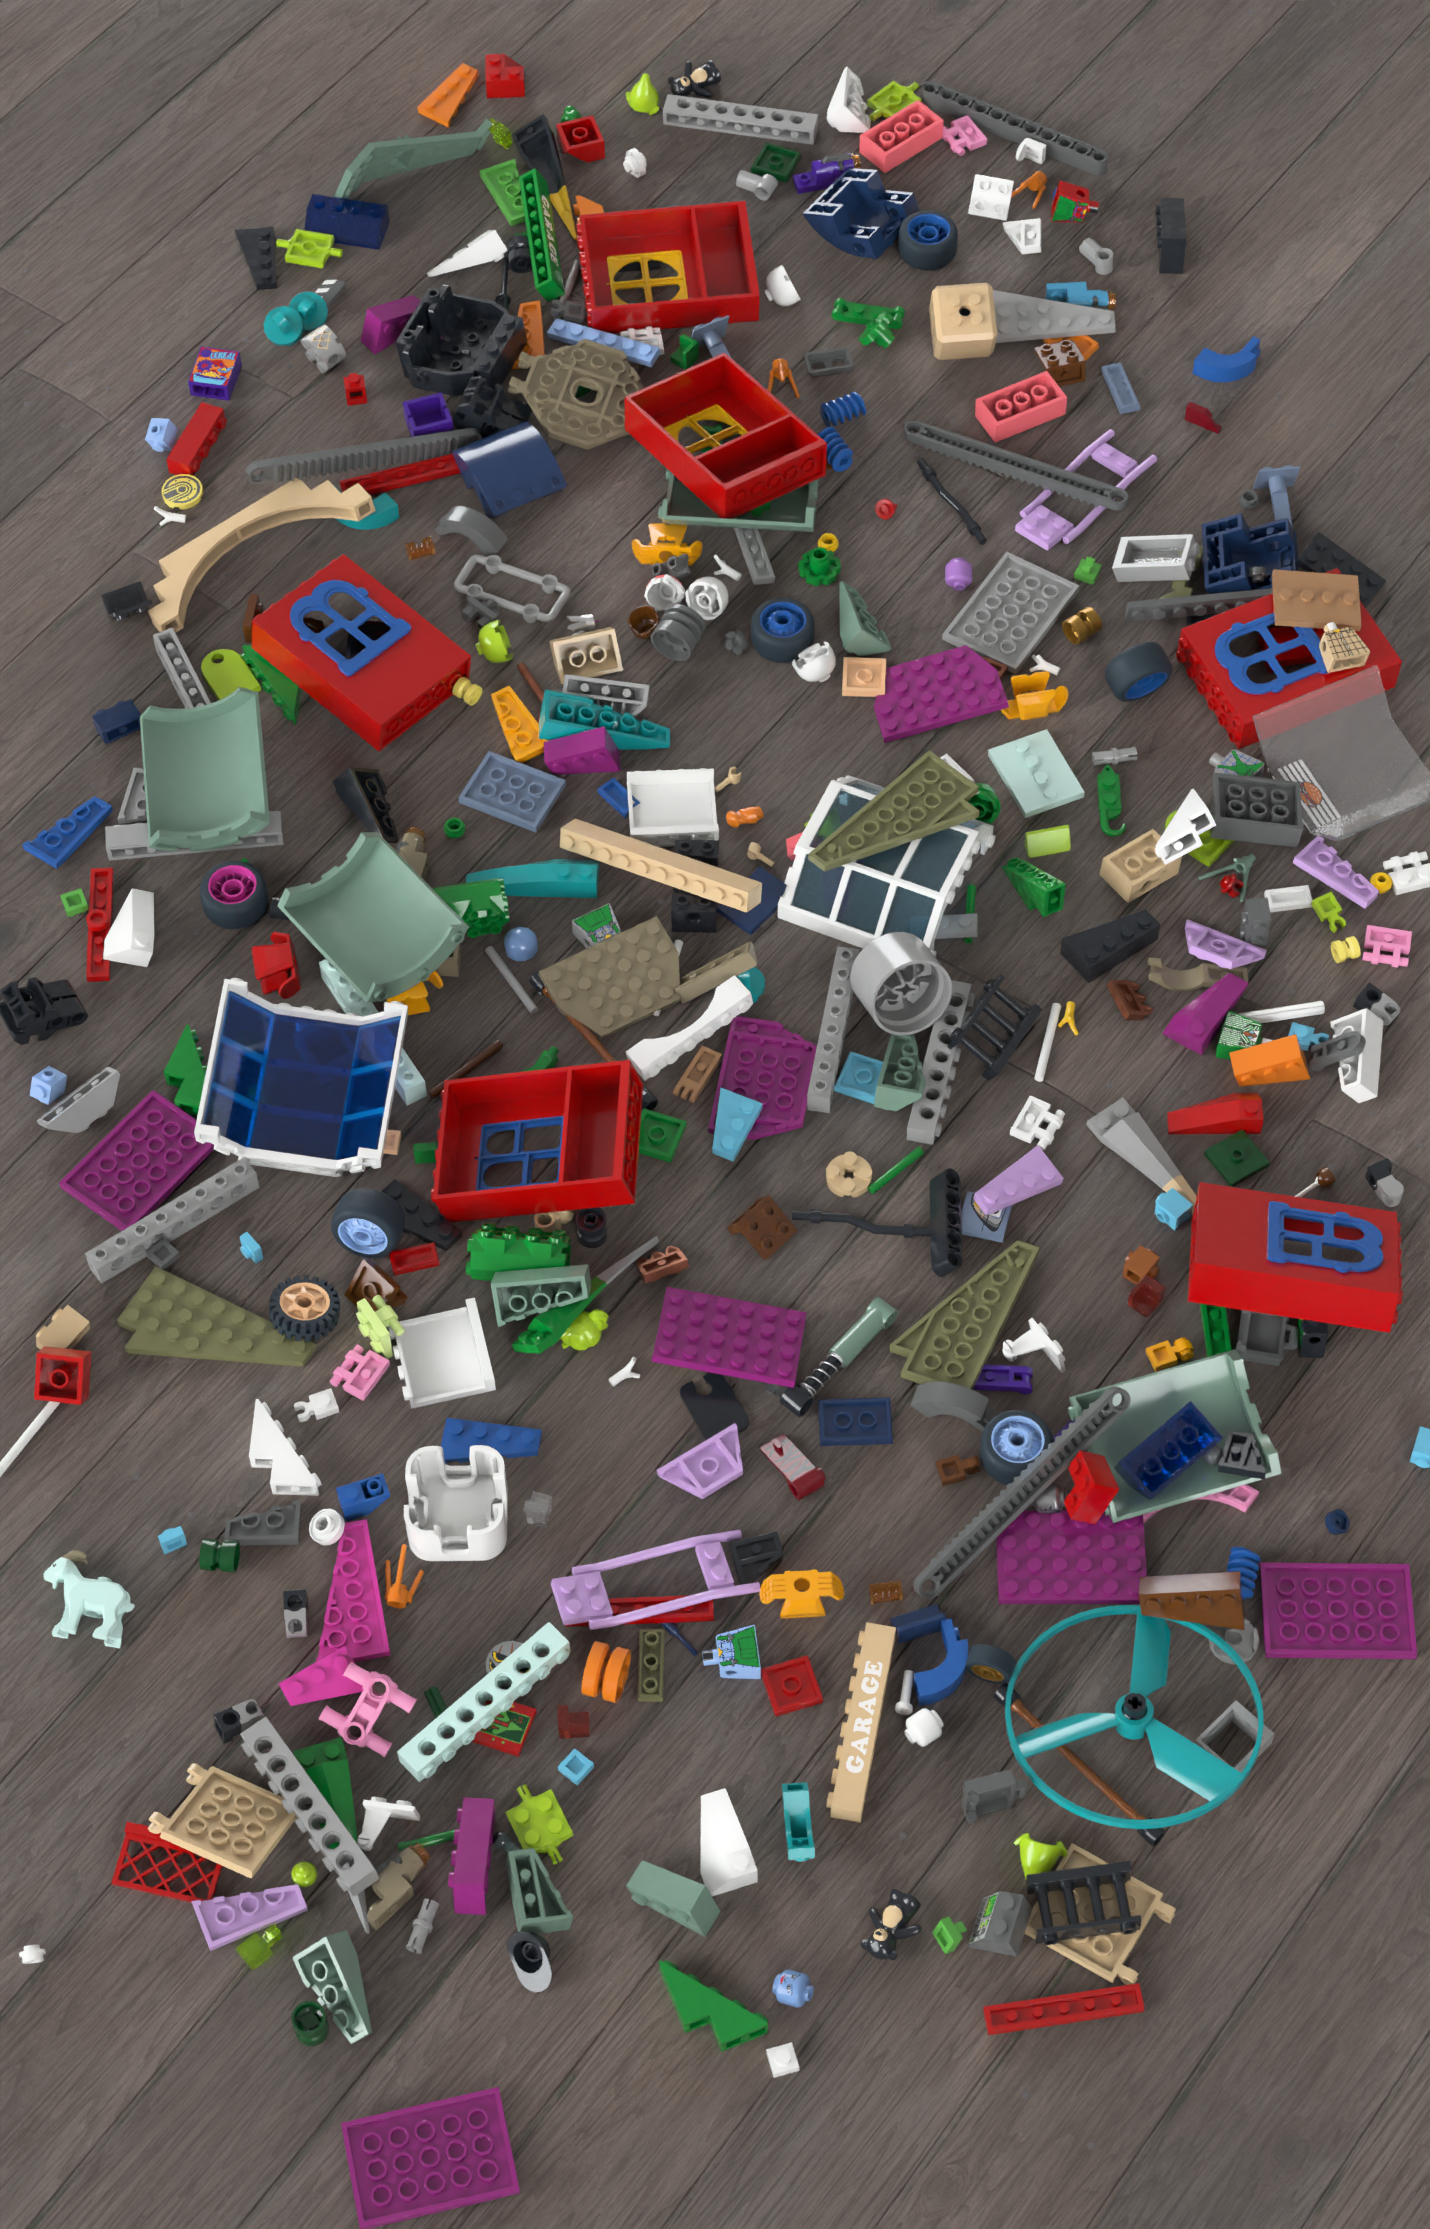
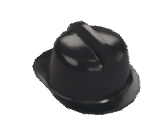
M517 1932L512 1935L507 1944V1951L521 1984L532 1992L544 1991L552 1982L553 1974L549 1962L550 1947L545 1938L534 1932Z

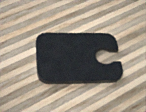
M708 1373L703 1376L706 1384L712 1388L711 1393L706 1396L697 1394L693 1381L681 1387L680 1397L705 1440H708L734 1423L737 1425L738 1433L748 1428V1416L723 1375Z

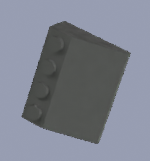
M1213 773L1210 814L1216 826L1210 829L1211 838L1298 847L1303 832L1300 782Z

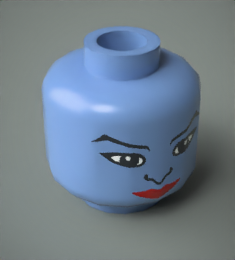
M787 1969L782 1974L779 1973L774 1980L773 1994H776L777 2001L782 2004L799 2008L806 2001L809 2002L813 1996L814 1987L811 1986L809 1976L804 1973Z

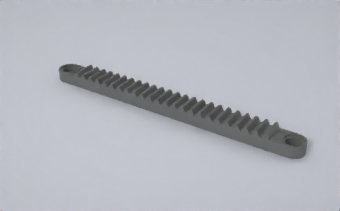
M915 420L905 424L904 434L906 440L924 446L925 450L930 448L934 453L936 451L940 455L945 453L948 458L953 456L955 460L960 458L963 463L965 460L968 461L969 465L975 463L978 468L981 465L984 470L990 468L991 472L996 470L999 475L1002 473L1006 477L1011 475L1014 480L1016 478H1019L1021 482L1026 480L1029 485L1034 483L1036 487L1040 485L1044 490L1049 488L1050 492L1055 490L1059 495L1061 493H1064L1065 497L1070 495L1073 500L1079 498L1080 502L1085 500L1088 505L1094 503L1095 507L1100 505L1119 511L1128 506V493L1124 489ZM913 429L919 430L918 433H910L909 431ZM1120 497L1123 500L1116 502L1113 498Z
M466 428L254 461L246 467L245 472L249 481L253 484L267 482L278 484L280 480L285 483L287 479L294 481L295 478L302 480V477L310 479L311 475L317 478L318 474L326 476V473L333 475L334 472L341 474L343 470L348 473L350 469L357 471V468L365 470V467L373 469V466L380 468L382 464L387 467L389 463L396 465V462L404 464V461L411 463L413 459L418 462L420 458L427 460V457L431 459L435 458V456L441 457L452 454V451L481 440L482 436L477 429ZM476 436L473 441L467 442L470 437ZM255 470H262L260 474L252 475Z
M1111 1387L1096 1402L1090 1403L1089 1408L1083 1410V1414L1075 1418L1076 1421L1070 1423L1069 1428L1063 1430L1061 1436L1055 1437L1054 1443L1048 1444V1449L1042 1450L1041 1455L1035 1457V1461L1027 1465L1028 1468L1022 1470L1021 1475L1015 1477L1013 1483L1007 1484L1006 1490L1000 1491V1496L994 1497L993 1502L987 1504L986 1509L980 1511L979 1516L974 1517L972 1523L965 1526L964 1531L958 1532V1537L951 1539L952 1543L945 1545V1549L937 1553L938 1556L930 1560L931 1563L914 1581L915 1592L924 1599H933L946 1588L1070 1466L1071 1461L1074 1460L1080 1450L1085 1451L1127 1410L1131 1402L1129 1393L1122 1388ZM1120 1393L1122 1400L1119 1405L1114 1406L1112 1403L1113 1397ZM930 1579L932 1581V1588L928 1592H923V1583Z

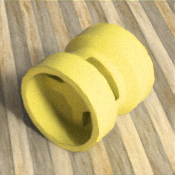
M461 677L455 683L452 692L454 696L463 698L465 703L473 706L480 699L482 688L477 684H471V681L466 677Z
M1351 936L1342 942L1340 940L1331 942V953L1335 962L1341 963L1346 961L1347 958H1359L1360 946L1357 939Z

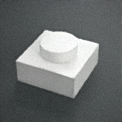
M792 2042L766 2049L774 2078L799 2071Z

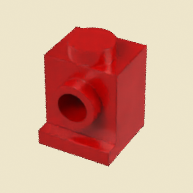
M351 373L348 377H343L347 406L366 404L367 396L364 375ZM362 392L360 396L350 397L352 393Z

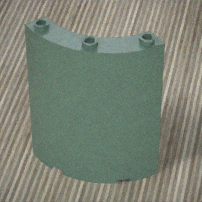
M666 468V481H669L667 498L662 501V506H659V519H662L663 524L813 532L816 518L815 500H817L819 479L772 500L770 510L763 511V514L760 516H753L751 512H746L734 519H722Z
M239 687L229 696L204 706L186 709L149 706L140 716L149 848L165 851H177V848H190V852L217 849L241 841V837L245 835L253 836L270 823L258 692Z
M361 832L357 841L346 855L348 859L339 868L334 866L322 875L321 880L315 884L308 882L300 886L285 888L277 906L359 995L369 1003L394 997L427 980L430 974L463 941L469 926L378 832Z
M1236 1349L1069 1397L1071 1406L1068 1407L1069 1416L1072 1421H1076L1075 1418L1083 1414L1082 1411L1088 1409L1090 1403L1096 1402L1111 1387L1122 1388L1130 1395L1131 1402L1127 1410L1085 1450L1086 1452L1105 1456L1119 1487V1491L1104 1511V1515H1109L1113 1523L1262 1480L1218 1472V1464L1211 1465L1200 1456L1199 1446L1195 1443V1439L1198 1436L1214 1441L1223 1451L1229 1430L1254 1434L1256 1447L1259 1449L1261 1462L1266 1470V1478L1282 1474L1278 1453L1268 1435L1262 1434L1259 1427L1262 1421L1255 1403L1251 1404L1249 1395L1246 1393L1250 1386L1243 1358ZM1120 1393L1113 1397L1112 1403L1114 1406L1119 1405L1122 1400Z

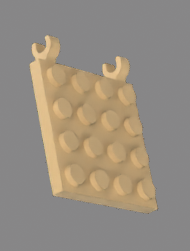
M192 1763L187 1769V1772L191 1774L187 1777L186 1781L189 1784L196 1785V1787L171 1819L159 1812H154L149 1818V1821L152 1823L148 1830L154 1834L161 1833L160 1838L252 1879L296 1820V1815L293 1812L288 1814L281 1803L284 1800L283 1797L211 1766L209 1770H206L198 1764Z
M1072 1843L1067 1850V1857H1063L1055 1871L1109 1863ZM1131 1876L1130 1881L1125 1883L1131 1916L1141 1915L1140 1930L1129 1935H1123L1120 1932L1060 1940L1056 1944L1046 1946L1111 1983L1118 1977L1125 1985L1135 1984L1138 1979V1973L1124 1966L1125 1961L1153 1913H1156L1160 1919L1170 1924L1175 1916L1174 1912L1176 1909L1161 1901L1163 1893ZM1111 1883L1101 1884L1099 1890L1105 1920L1121 1918L1115 1886ZM1086 1887L1075 1888L1073 1892L1079 1923L1095 1921L1089 1889ZM1060 1890L1050 1891L1047 1895L1053 1927L1069 1925L1063 1892ZM1038 1900L1031 1911L1025 1934L1035 1940L1037 1929L1043 1928Z

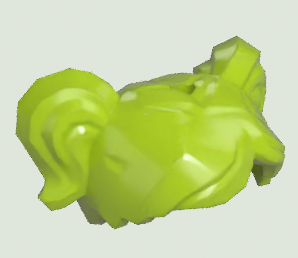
M594 1309L591 1312L582 1311L560 1338L563 1341L562 1347L565 1349L571 1346L579 1351L594 1347L601 1339L602 1330L608 1327L606 1323L609 1317L608 1314L601 1309Z

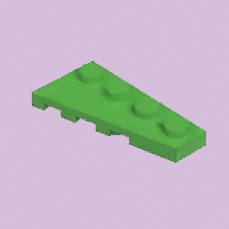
M515 159L480 170L481 179L509 224L514 226L525 222L519 173Z

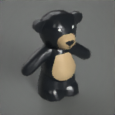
M708 60L693 73L692 63L688 61L685 64L684 77L668 78L672 94L685 97L694 92L703 97L710 98L712 93L704 89V87L721 82V74L712 60Z
M892 1889L888 1906L883 1912V1919L876 1908L871 1907L868 1910L869 1916L877 1930L871 1934L869 1939L862 1940L860 1946L864 1950H868L877 1959L895 1960L897 1958L895 1951L896 1939L915 1936L922 1931L921 1926L917 1924L906 1927L921 1906L920 1902L909 1894Z

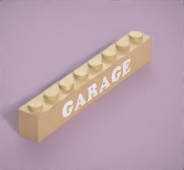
M866 1622L865 1631H860L858 1646H862L860 1654L856 1653L853 1668L857 1669L856 1677L851 1676L849 1691H853L852 1699H847L845 1714H848V1721L842 1722L840 1737H843L844 1741L843 1746L838 1745L836 1760L840 1762L838 1769H833L831 1784H835L834 1793L829 1792L827 1807L831 1808L832 1818L861 1823L895 1643L896 1627Z

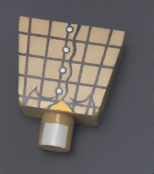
M1334 622L1324 626L1325 633L1320 641L1319 649L1328 673L1365 665L1370 650L1353 628L1338 629Z

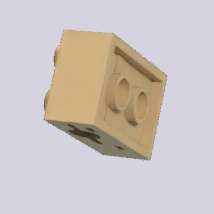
M1154 829L1107 855L1102 860L1099 875L1127 903L1178 874L1182 856L1165 865L1163 859L1156 855V844L1161 836Z

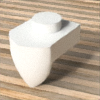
M1026 138L1017 149L1016 160L1021 161L1027 158L1042 164L1046 156V145Z

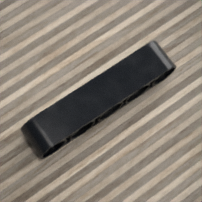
M951 1168L944 1170L930 1180L931 1266L934 1273L939 1277L949 1275L960 1268L963 1263L961 1181L958 1173Z

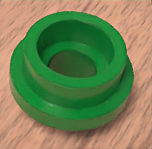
M450 818L444 825V833L449 838H459L464 835L466 830L465 824L459 818Z

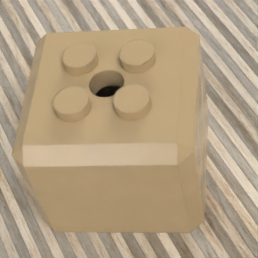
M988 283L936 286L932 291L929 307L934 357L938 360L989 357L994 352L997 338L992 286ZM966 308L970 311V315L962 316L959 311Z

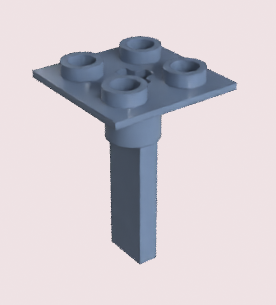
M729 315L723 318L717 317L705 325H697L692 331L691 338L698 341V347L706 344L712 357L724 352L731 357L721 340L725 336Z
M1287 465L1275 469L1265 467L1258 471L1253 490L1270 488L1275 521L1288 518L1292 525L1286 487L1294 486L1300 466Z

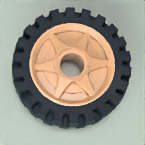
M304 1275L303 1279H300L299 1276H294V1281L287 1278L285 1279V1284L280 1282L278 1287L273 1289L269 1303L270 1321L273 1323L274 1329H278L279 1334L284 1335L286 1333V1338L292 1339L295 1336V1341H301V1337H304L305 1342L311 1341V1337L318 1340L320 1339V1334L323 1337L327 1336L328 1332H332L338 1324L340 1299L338 1292L334 1290L331 1284L327 1285L326 1280L322 1279L319 1282V1277L313 1276L312 1280H309V1275Z

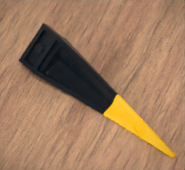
M542 114L511 135L516 148L531 170L536 168L548 182L550 201L572 237L577 241L576 227L555 136L547 117Z

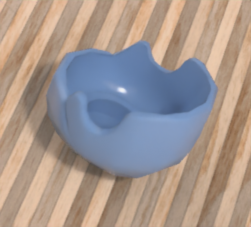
M517 927L508 931L504 937L506 955L515 961H526L533 958L538 951L535 933L525 927Z

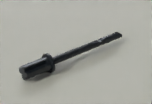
M506 251L504 252L505 257H503L501 294L496 296L495 302L508 310L511 298L507 295L509 263Z

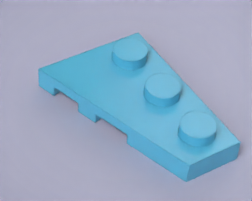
M720 1089L712 1154L734 1162L762 1110V1103L729 1090Z

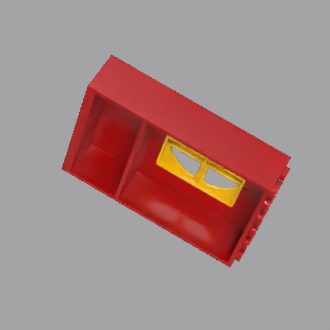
M745 201L580 215V223H577V245L579 251H582L579 252L581 267H584L581 268V276L584 282L583 292L586 298L585 308L588 314L587 323L589 328L592 327L596 330L615 334L621 331H628L629 328L638 330L645 329L647 326H652V328L660 327V330L695 327L700 324H708L717 317L723 318L728 315V324L759 321L760 294ZM652 259L666 263L677 271L678 276L651 279L649 277L648 261ZM635 261L640 262L641 280L614 281L615 274L622 267ZM665 285L680 286L679 292L671 300L653 302L652 287ZM643 288L646 303L628 304L621 300L615 291L619 289Z
M725 352L625 397V430L722 519H734L826 475L827 443ZM700 420H715L728 424L731 427L710 435L697 422ZM684 427H690L703 440L684 448L678 441V435ZM734 434L741 435L722 445L719 443V441ZM708 446L714 448L696 457L692 455V453Z

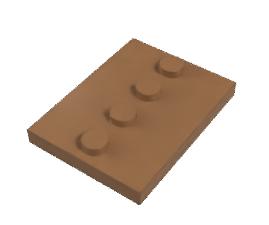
M1273 570L1272 587L1275 625L1323 629L1328 623L1334 622L1338 629L1350 627L1354 631H1360L1361 612L1357 575Z

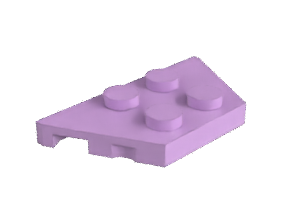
M1187 919L1184 929L1189 953L1199 959L1211 961L1222 968L1233 969L1265 958L1267 950L1191 920Z
M734 1423L659 1468L657 1475L701 1499L743 1475L737 1425Z

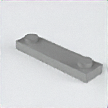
M734 528L754 585L774 583L775 575L758 529Z

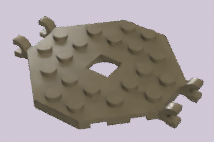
M588 339L580 340L578 344L570 347L566 345L555 349L551 354L533 357L521 351L518 368L528 369L530 367V371L525 382L511 377L508 392L512 394L520 392L523 394L548 437L588 450L629 434L625 430V397L644 389L634 367H631L627 361L624 351ZM579 385L598 391L593 403H586L575 398Z

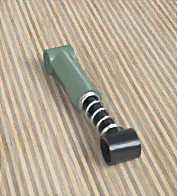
M875 1298L868 1306L865 1314L828 1351L827 1360L821 1362L820 1367L814 1369L813 1374L807 1376L805 1382L794 1385V1388L788 1387L783 1393L780 1403L798 1417L805 1415L813 1404L814 1394H817L816 1391L820 1387H824L823 1383L827 1379L831 1380L830 1376L834 1372H838L837 1369L839 1367L846 1368L882 1329L886 1330L897 1318L898 1310L882 1298Z

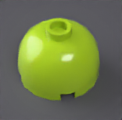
M500 620L486 624L480 630L478 635L479 642L476 643L479 655L483 654L492 663H502L513 659V653L508 655L507 648L511 647L504 626H499Z

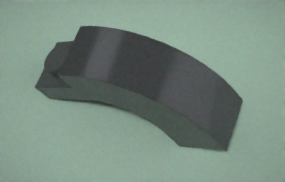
M454 506L448 514L441 517L439 525L435 528L439 535L460 533L467 536L480 548L484 555L498 553L508 540L505 533L491 519L474 509L463 506Z
M928 1382L918 1385L910 1405L927 1418L941 1414L959 1417L972 1424L981 1432H983L985 1426L993 1417L1000 1414L987 1404L989 1399L972 1389L946 1382Z

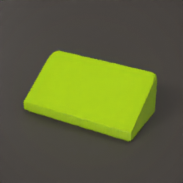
M1063 825L1026 832L1024 846L1028 857L1033 858L1070 851L1069 826Z

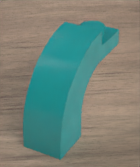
M383 493L372 500L375 512L362 520L335 519L343 525L355 529H377L399 519L398 504L386 493Z
M807 1782L782 1784L788 1860L807 1861L815 1857Z

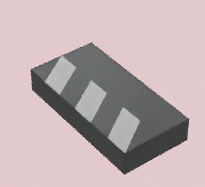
M329 276L315 293L323 298L327 309H329L346 289V283Z

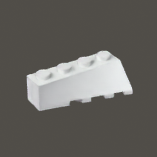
M1365 1008L1330 1022L1331 1028L1335 1033L1333 1038L1357 1031L1366 1040L1363 1051L1339 1061L1340 1067L1338 1068L1342 1091L1358 1103L1377 1097L1383 1020Z

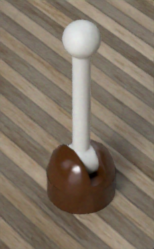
M1323 1167L1316 1173L1315 1182L1294 1197H1302L1318 1185L1321 1187L1332 1185L1336 1182L1333 1173L1327 1167Z

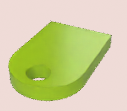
M219 649L209 653L203 659L201 664L203 678L218 701L229 696L239 687L256 692L261 691L260 684L237 652L229 649ZM216 659H222V660H223L221 663H214V662H213V661L216 660Z
M1178 810L1174 811L1168 816L1165 824V830ZM1209 829L1198 835L1203 845L1187 854L1210 867L1235 840L1211 838Z

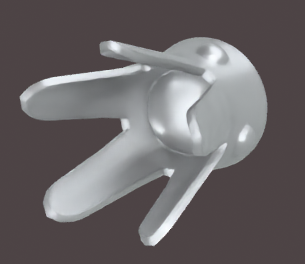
M592 614L566 616L570 621L578 622L568 626V629L575 633L573 635L595 630V623L599 622V620L594 621Z

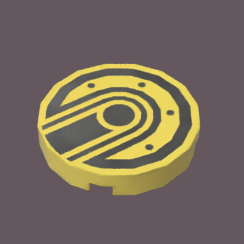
M189 474L172 476L162 486L164 502L171 508L179 507L182 510L192 508L201 501L203 495V487L200 480Z

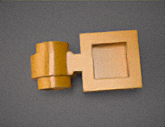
M1185 1337L1174 1341L1172 1347L1167 1340L1146 1348V1354L1155 1372L1176 1365L1178 1359L1187 1361L1194 1356V1348L1190 1340H1187Z

